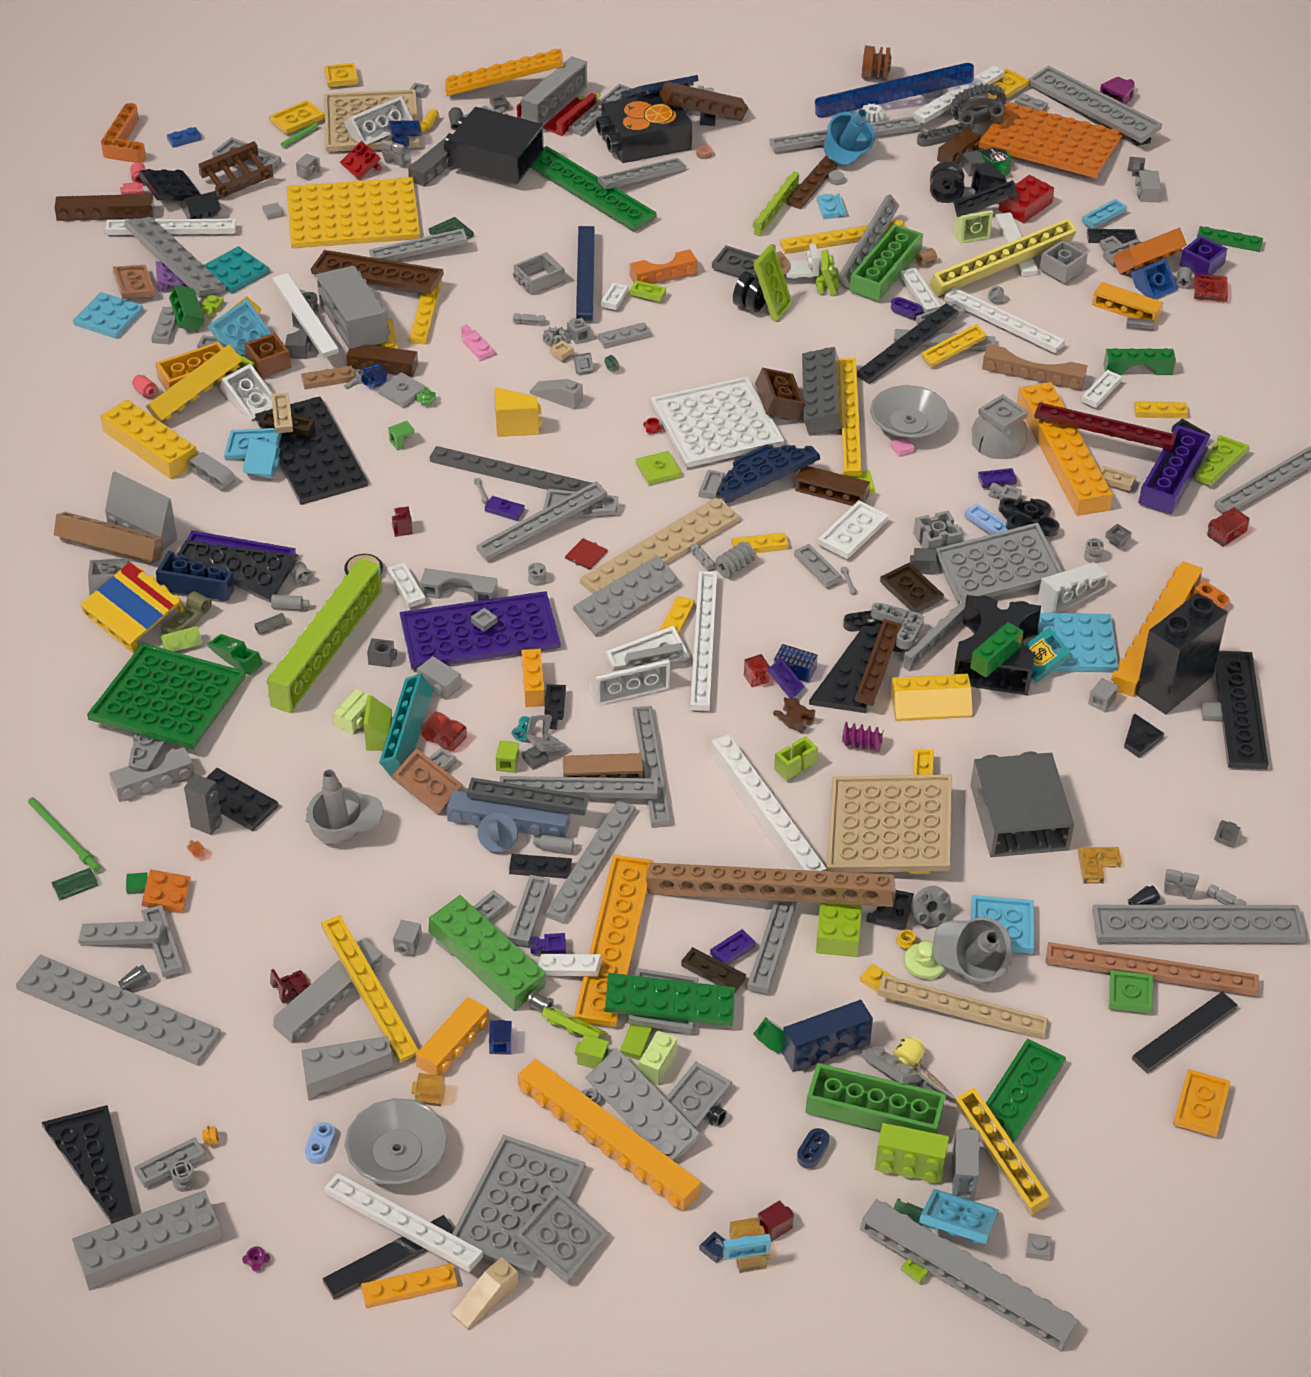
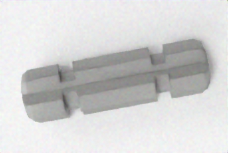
M515 313L513 315V323L520 324L522 322V324L536 325L538 323V325H545L546 317L545 315L536 316L533 314L521 315L520 313Z
M697 543L689 546V551L704 565L706 570L710 571L715 568V562Z
M1211 884L1207 890L1208 896L1216 897V900L1225 905H1246V901L1240 898L1236 899L1237 896L1223 889L1219 890V887Z

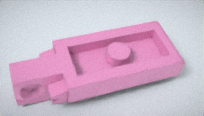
M467 324L461 326L463 343L479 360L494 355V349L478 332L472 331L471 327Z

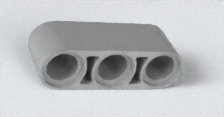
M204 452L199 453L187 462L188 468L193 474L218 490L224 489L235 481V475L229 468Z

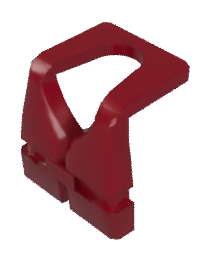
M274 969L271 970L270 984L273 988H279V999L283 1004L290 1003L311 985L307 983L308 979L301 970L279 978Z

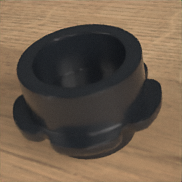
M721 1105L711 1107L707 1114L710 1125L720 1126L724 1122L727 1112L722 1109Z

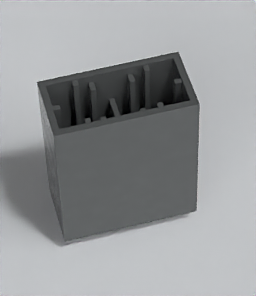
M1028 751L1015 756L999 757L997 755H987L981 759H974L970 786L990 858L1069 851L1074 822L1052 752L1038 754Z

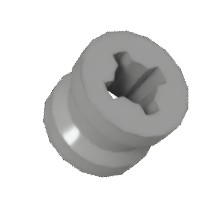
M303 562L296 563L290 572V575L298 585H306L313 577L312 572L307 569Z
M538 562L529 565V583L535 586L543 585L546 582V566Z

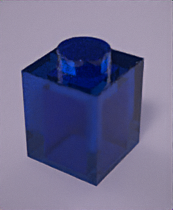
M490 1020L489 1054L511 1055L512 1021Z

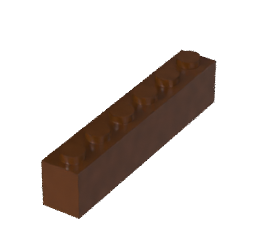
M665 81L659 94L666 105L740 121L743 120L748 110V106L742 98Z
M152 194L56 196L54 207L57 221L153 218L155 208Z

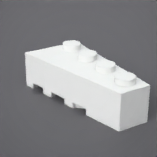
M1093 562L1042 578L1037 605H1041V609L1046 613H1062L1107 588L1109 574Z

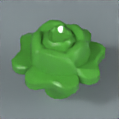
M424 387L420 393L416 394L417 401L425 405H430L437 399L436 393L431 392L428 387Z

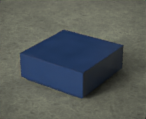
M714 1231L699 1245V1250L717 1263L723 1257V1243L725 1239Z

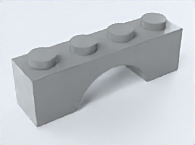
M425 568L420 581V589L424 596L428 598L439 599L448 592L461 591L469 594L474 601L496 598L498 582L497 578Z
M185 747L166 753L164 762L154 770L139 772L127 766L110 772L109 776L111 786L119 802L193 777L194 768Z

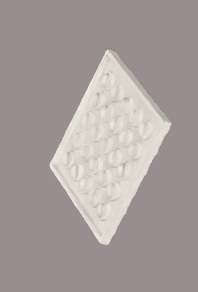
M748 377L651 397V405L686 468L745 455L764 445H773L774 448L784 445L785 440L771 416L766 415L761 400Z

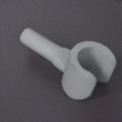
M357 370L355 378L345 384L344 387L347 389L355 383H364L366 374H362V370Z

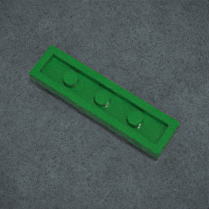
M1203 226L1199 227L1197 238L1201 235L1220 245L1256 252L1261 251L1263 238L1255 235H1245Z

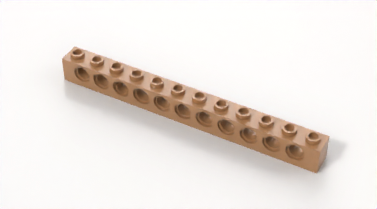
M649 863L646 875L649 894L893 907L896 893L894 875Z

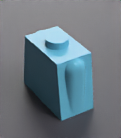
M250 438L243 472L265 478L275 476L276 467H279L281 461L279 457L281 448L276 443Z

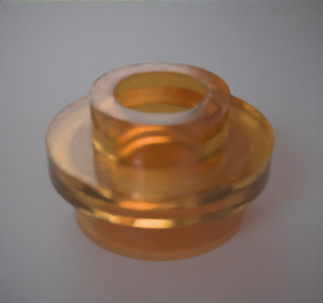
M193 840L189 841L190 844L187 846L189 852L196 859L200 856L203 857L205 855L203 845L198 840L195 842Z

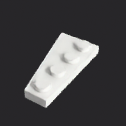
M674 626L605 652V656L613 670L632 667V665L626 666L625 656L627 653L682 643L684 650L679 658L669 661L678 662L689 660L690 658Z

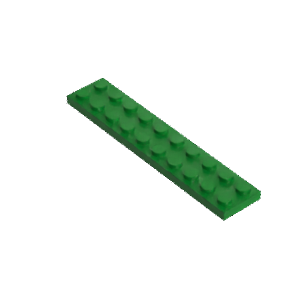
M548 146L544 147L543 152L531 166L532 169L633 231L657 218V212L616 187L605 189L598 183V176Z

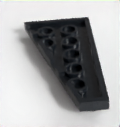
M189 540L184 542L176 555L178 557L184 555L193 562H204V565L207 567L213 565L233 572L235 586L270 603L272 595L278 593L299 559L298 554L288 555L276 551L275 553L264 552V550L236 546L233 548L220 544L219 546L209 545L208 543Z
M865 625L861 628L809 699V705L866 713L868 705L855 701L880 628Z
M108 1105L41 1122L43 1129L109 1222L113 1224L134 1216Z

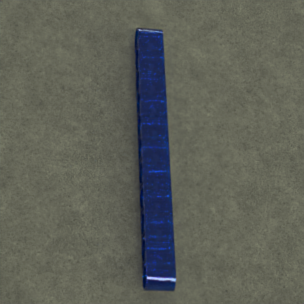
M972 63L958 64L822 96L815 99V114L817 117L823 118L841 112L862 109L863 105H868V103L879 105L968 84L974 81V65Z

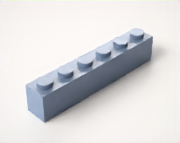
M454 790L447 806V819L450 822L479 826L481 820L487 815L501 812L509 815L516 822L519 833L535 836L550 835L566 838L570 824V813L468 798L467 792Z

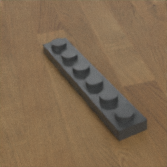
M471 778L467 790L468 798L583 816L586 814L589 803L588 795L479 778Z

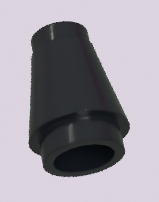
M1153 885L1145 886L1128 899V904L1154 905L1160 900V895Z

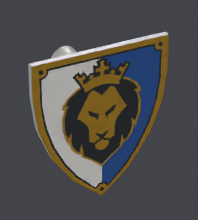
M918 1063L917 1073L923 1079L916 1087L932 1091L938 1090L956 1102L951 1092L921 1063Z

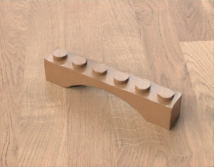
M991 344L987 346L982 365L983 370L1043 383L1052 382L1053 385L1082 391L1088 365L1075 362L1063 364L1034 363L1017 357L1005 347Z

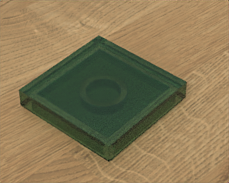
M456 217L429 228L431 235L464 229L467 239L474 237V232Z

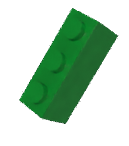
M175 285L169 299L178 326L182 329L198 332L200 326L204 324V317L195 291L191 288Z
M1007 622L973 651L971 669L987 677L1021 648L1023 631Z

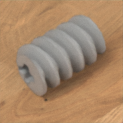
M740 542L732 549L718 556L715 563L720 575L728 578L735 571H739L741 568L749 565L751 561H755L757 555L750 544Z

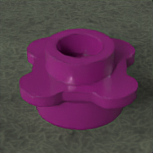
M255 1246L247 1251L242 1261L244 1264L251 1266L252 1271H259L264 1263L270 1261V1255L265 1254L261 1247Z

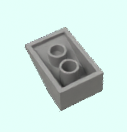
M128 559L90 560L88 572L89 595L93 594L126 566Z

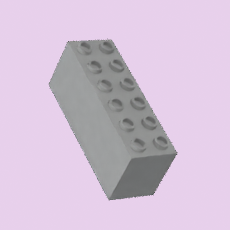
M355 266L316 274L319 303L348 348L376 345L389 341L390 329L386 321L389 319L388 313L383 309L382 303L378 302L376 294L372 293L371 287H368L366 280L362 278L361 272L357 271Z

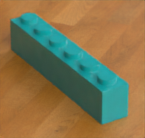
M422 674L405 678L379 761L391 777L416 749L433 687Z

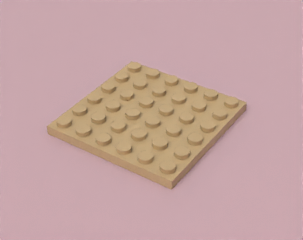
M415 89L324 94L326 152H350L358 142L350 137L344 121L351 116L402 96L415 125L372 142L368 146L372 150H382L381 141L384 139L391 141L393 144L404 145L405 148L419 147Z
M952 774L833 777L827 871H950Z

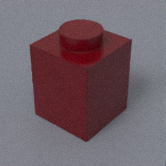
M779 1200L758 1213L757 1226L764 1235L769 1234L771 1241L793 1228L794 1214L788 1206L785 1207Z

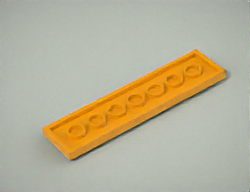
M552 49L547 53L540 52L531 57L524 56L516 61L509 60L504 64H494L488 68L482 67L473 72L466 71L457 76L451 75L445 79L446 95L450 96L563 67L562 49Z

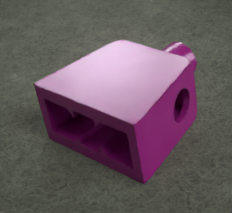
M1115 77L1101 84L1100 92L1127 105L1133 98L1135 83L1132 79L1125 80L1121 77Z

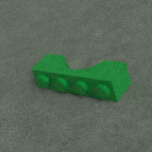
M1113 348L1106 349L1103 365L1105 372L1109 370L1118 375H1123L1127 369L1136 365H1147L1155 371L1156 375H1173L1176 357L1174 349Z

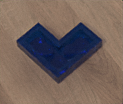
M419 120L388 121V129L393 144L398 143L409 147L408 136H421L422 131Z

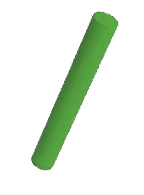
M314 123L283 141L281 146L286 148L318 129V124Z

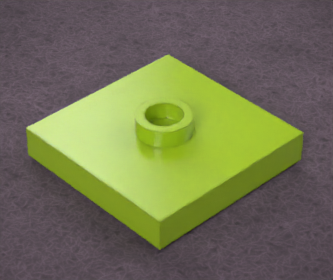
M669 451L636 459V465L648 485L680 478L682 475Z

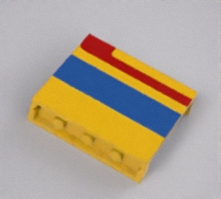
M131 562L80 604L87 618L133 654L139 648L137 640L174 608L181 613L184 612L179 596L176 594L172 595L166 586L159 585L153 576L146 575L140 566H135Z

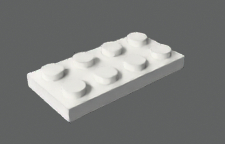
M858 501L818 538V545L848 559L888 521L889 515Z

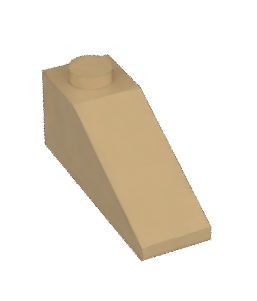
M501 1257L482 1274L452 1312V1316L469 1330L518 1287V1271Z

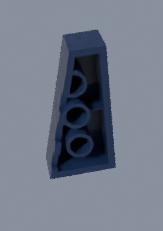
M168 551L156 570L157 583L166 586L170 592L189 595L191 592L196 591L207 598L228 601L234 592L233 572L213 565L207 567L204 565V562L190 561L184 555L180 557L175 556V553L172 551Z

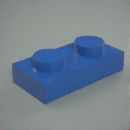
M196 127L167 134V140L172 148L202 140L201 134Z

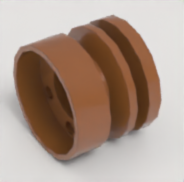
M865 45L862 77L872 78L873 72H877V79H880L881 72H884L883 79L887 80L891 69V48L887 47L886 54H883V47H880L879 53H876L875 46Z

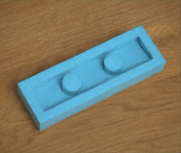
M1114 199L1083 216L1082 222L1095 229L1126 212L1127 206Z

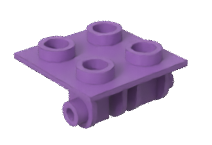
M156 261L158 289L161 292L166 291L169 285L173 287L180 285L189 288L163 262Z

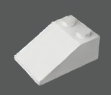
M251 364L222 379L220 390L228 401L250 421L255 419L256 413L273 409L272 392Z

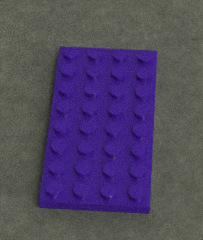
M547 591L399 612L411 670L419 668L432 656L448 665L522 654V650L541 649V651L561 648ZM483 608L497 617V623L484 632L471 623V616Z

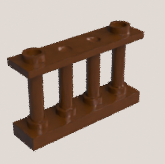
M255 141L198 164L201 178L209 176L216 185L215 191L218 199L261 181L268 180L273 177V166L269 164L264 167L257 157L258 146ZM252 159L258 169L250 172L243 162ZM238 165L244 175L236 178L230 167ZM222 170L230 179V181L223 184L215 174Z

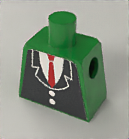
M994 147L978 151L985 162L990 161L1003 175L1007 176L1010 173L1012 159L1008 151Z

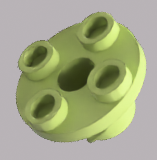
M925 940L915 944L905 954V970L927 981H934L944 972L945 967L935 962L932 955L933 942Z

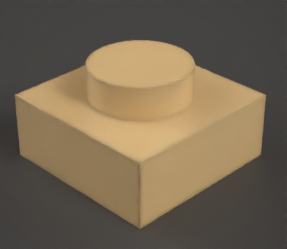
M562 340L550 347V353L562 361L574 354V348Z

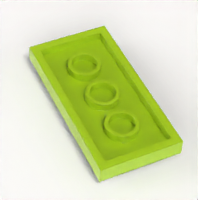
M768 246L753 265L772 321H778L793 302L775 247Z

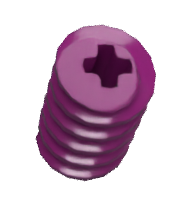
M845 722L842 742L844 741L845 747H848L852 742L853 748H856L859 744L862 750L867 745L869 751L875 746V751L879 752L882 747L884 729L882 733H879V727H876L874 732H872L871 726H868L865 731L863 724L860 725L859 729H856L855 723L849 728L848 722Z

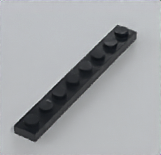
M945 303L857 371V377L868 384L872 383L956 318L958 310Z

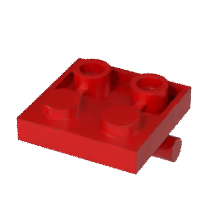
M362 140L340 161L341 165L358 180L372 167L377 171L382 169V166L377 163L381 159L380 156Z

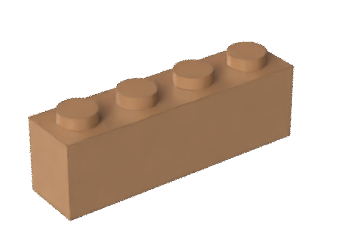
M642 753L563 756V777L643 778Z

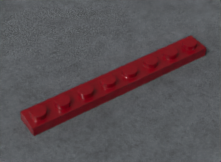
M1039 402L1034 418L1171 451L1177 435Z

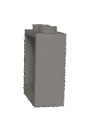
M547 252L514 265V280L521 284L524 290H527L531 295L565 282L564 268ZM543 269L548 273L533 280L528 277V275Z
M969 1128L956 1129L952 1151V1194L974 1201L979 1177V1130H971Z

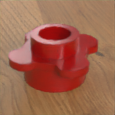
M648 418L643 423L646 433L651 434L662 431L660 421L657 418Z

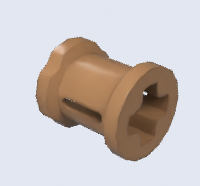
M929 248L926 252L916 253V262L921 267L928 262H935L937 260L936 251L933 248Z

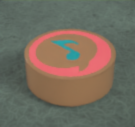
M707 145L698 146L696 155L701 159H707L711 157L712 149Z

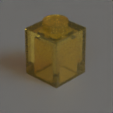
M419 1073L417 1081H413L411 1094L415 1095V1101L424 1105L441 1107L446 1089L445 1076Z

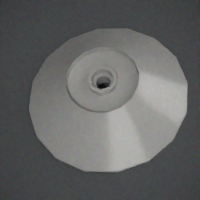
M912 385L894 386L880 392L872 400L870 409L874 422L884 431L908 438L925 437L940 431L948 422L950 412L945 400L936 392Z
M393 1098L374 1103L360 1112L347 1130L344 1146L349 1163L361 1176L378 1184L402 1185L421 1179L437 1167L445 1155L448 1135L443 1120L431 1107L411 1099Z

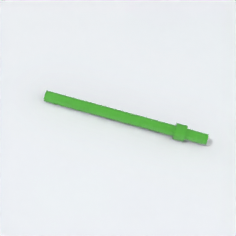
M34 797L28 800V804L79 855V859L85 865L88 864L94 872H98L101 869V866L94 860V856L88 850H85Z

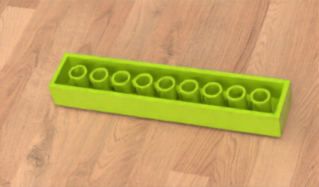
M360 558L352 566L348 575L344 576L339 587L334 589L332 596L329 600L325 601L323 608L316 613L313 621L306 626L303 634L297 638L296 643L287 651L284 659L277 664L274 672L268 676V697L270 698L271 707L290 714L293 712L381 594L380 564Z

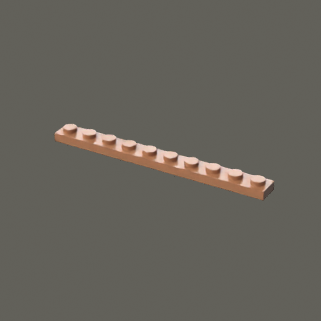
M1048 942L1046 964L1110 973V970L1148 974L1153 975V980L1251 996H1257L1258 974Z

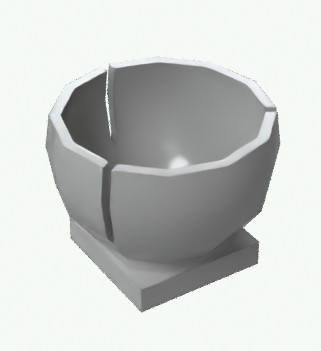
M1002 394L979 408V416L972 427V445L980 454L992 459H1008L1017 456L1027 443V428L1024 419L1028 417V411Z

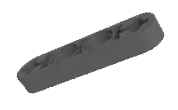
M960 123L922 132L917 136V144L921 147H927L947 142L963 130Z

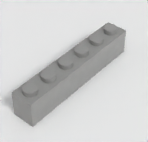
M363 939L358 943V946L371 969L376 973L382 966V953L366 939ZM337 961L274 1016L273 1027L291 1043L297 1038L301 1039L306 1034L308 1028L312 1025H317L324 1014L332 1012L341 999L348 998L355 986L341 961Z

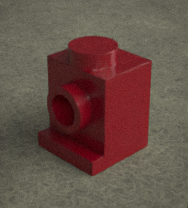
M409 506L394 508L395 516H392L394 536L413 534Z

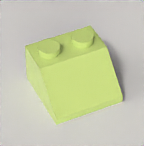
M993 211L963 215L954 219L953 233L959 243L990 238Z

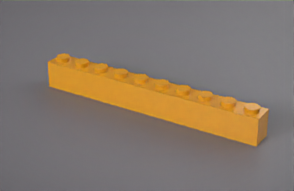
M1182 561L1179 567H1175L1172 574L1173 578L1168 579L1166 589H1162L1160 593V600H1156L1153 605V612L1148 613L1146 623H1142L1139 635H1135L1132 641V647L1129 646L1127 648L1125 659L1122 658L1120 660L1118 671L1115 670L1112 674L1111 681L1119 686L1118 692L1134 697L1137 691L1149 630L1192 597L1195 588L1200 583L1203 568Z
M536 1058L518 1074V1087L523 1094H528L539 1106H544L551 1111L555 1118L561 1119L572 1131L580 1133L588 1143H593L600 1148L604 1155L610 1156L621 1168L633 1173L637 1180L649 1185L654 1193L662 1195L673 1207H678L684 1211L701 1195L700 1180Z

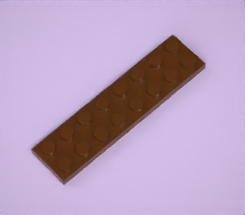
M324 250L311 268V274L316 275L355 266L368 284L431 294L444 275L443 269L330 250Z

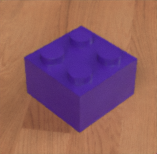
M1200 235L1182 250L1180 266L1188 267L1192 272L1207 279L1225 264L1228 248Z

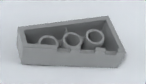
M388 1036L301 1050L308 1100L316 1098V1095L323 1092L326 1094L335 1091L334 1088L344 1084L347 1086L354 1084L357 1079L363 1077L367 1079L393 1069Z

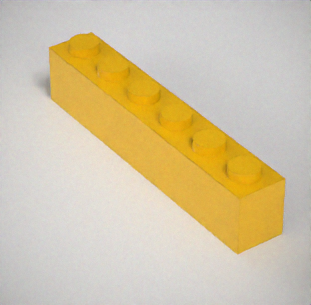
M229 344L145 407L154 418L160 422L163 420L165 423L173 417L172 413L177 410L179 413L187 407L185 405L186 402L189 400L194 402L200 397L199 393L204 390L206 393L214 387L212 385L213 382L217 380L219 383L226 377L225 374L228 371L233 373L237 370L242 359Z
M973 1087L955 1098L958 1109L972 1130H979V1140L1029 1214L1032 1216L1050 1205L1049 1195L976 1088Z

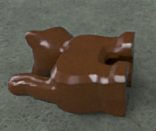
M784 697L783 710L787 711L786 715L779 710H775L773 715L784 722L787 727L795 729L802 734L806 730V727H804L805 723L810 726L814 722L815 710H809L805 706L800 705L798 698Z

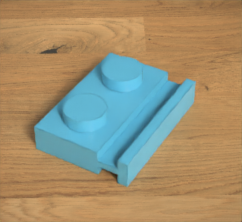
M839 193L837 196H833V194L817 195V203L823 219L839 218V216L846 217V210Z

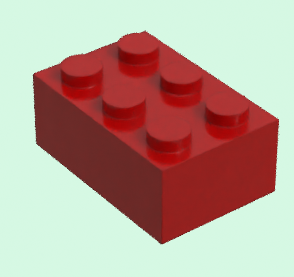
M1028 175L1015 184L1018 196L999 202L998 211L1011 213L1014 219L1024 224L1052 203L1054 187L1034 176Z

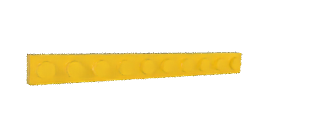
M839 358L844 475L862 476L856 358Z

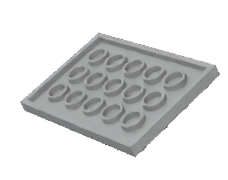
M1038 523L936 548L937 561L957 604L969 594L995 597L1038 586L1041 584L1042 578L1063 572Z
M503 1134L452 1235L482 1250V1259L495 1263L502 1257L518 1272L533 1277L540 1261L513 1237L555 1189L559 1190L569 1200L571 1199L586 1168V1162Z

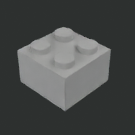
M1061 240L1042 253L1040 270L1066 283L1085 270L1088 254Z

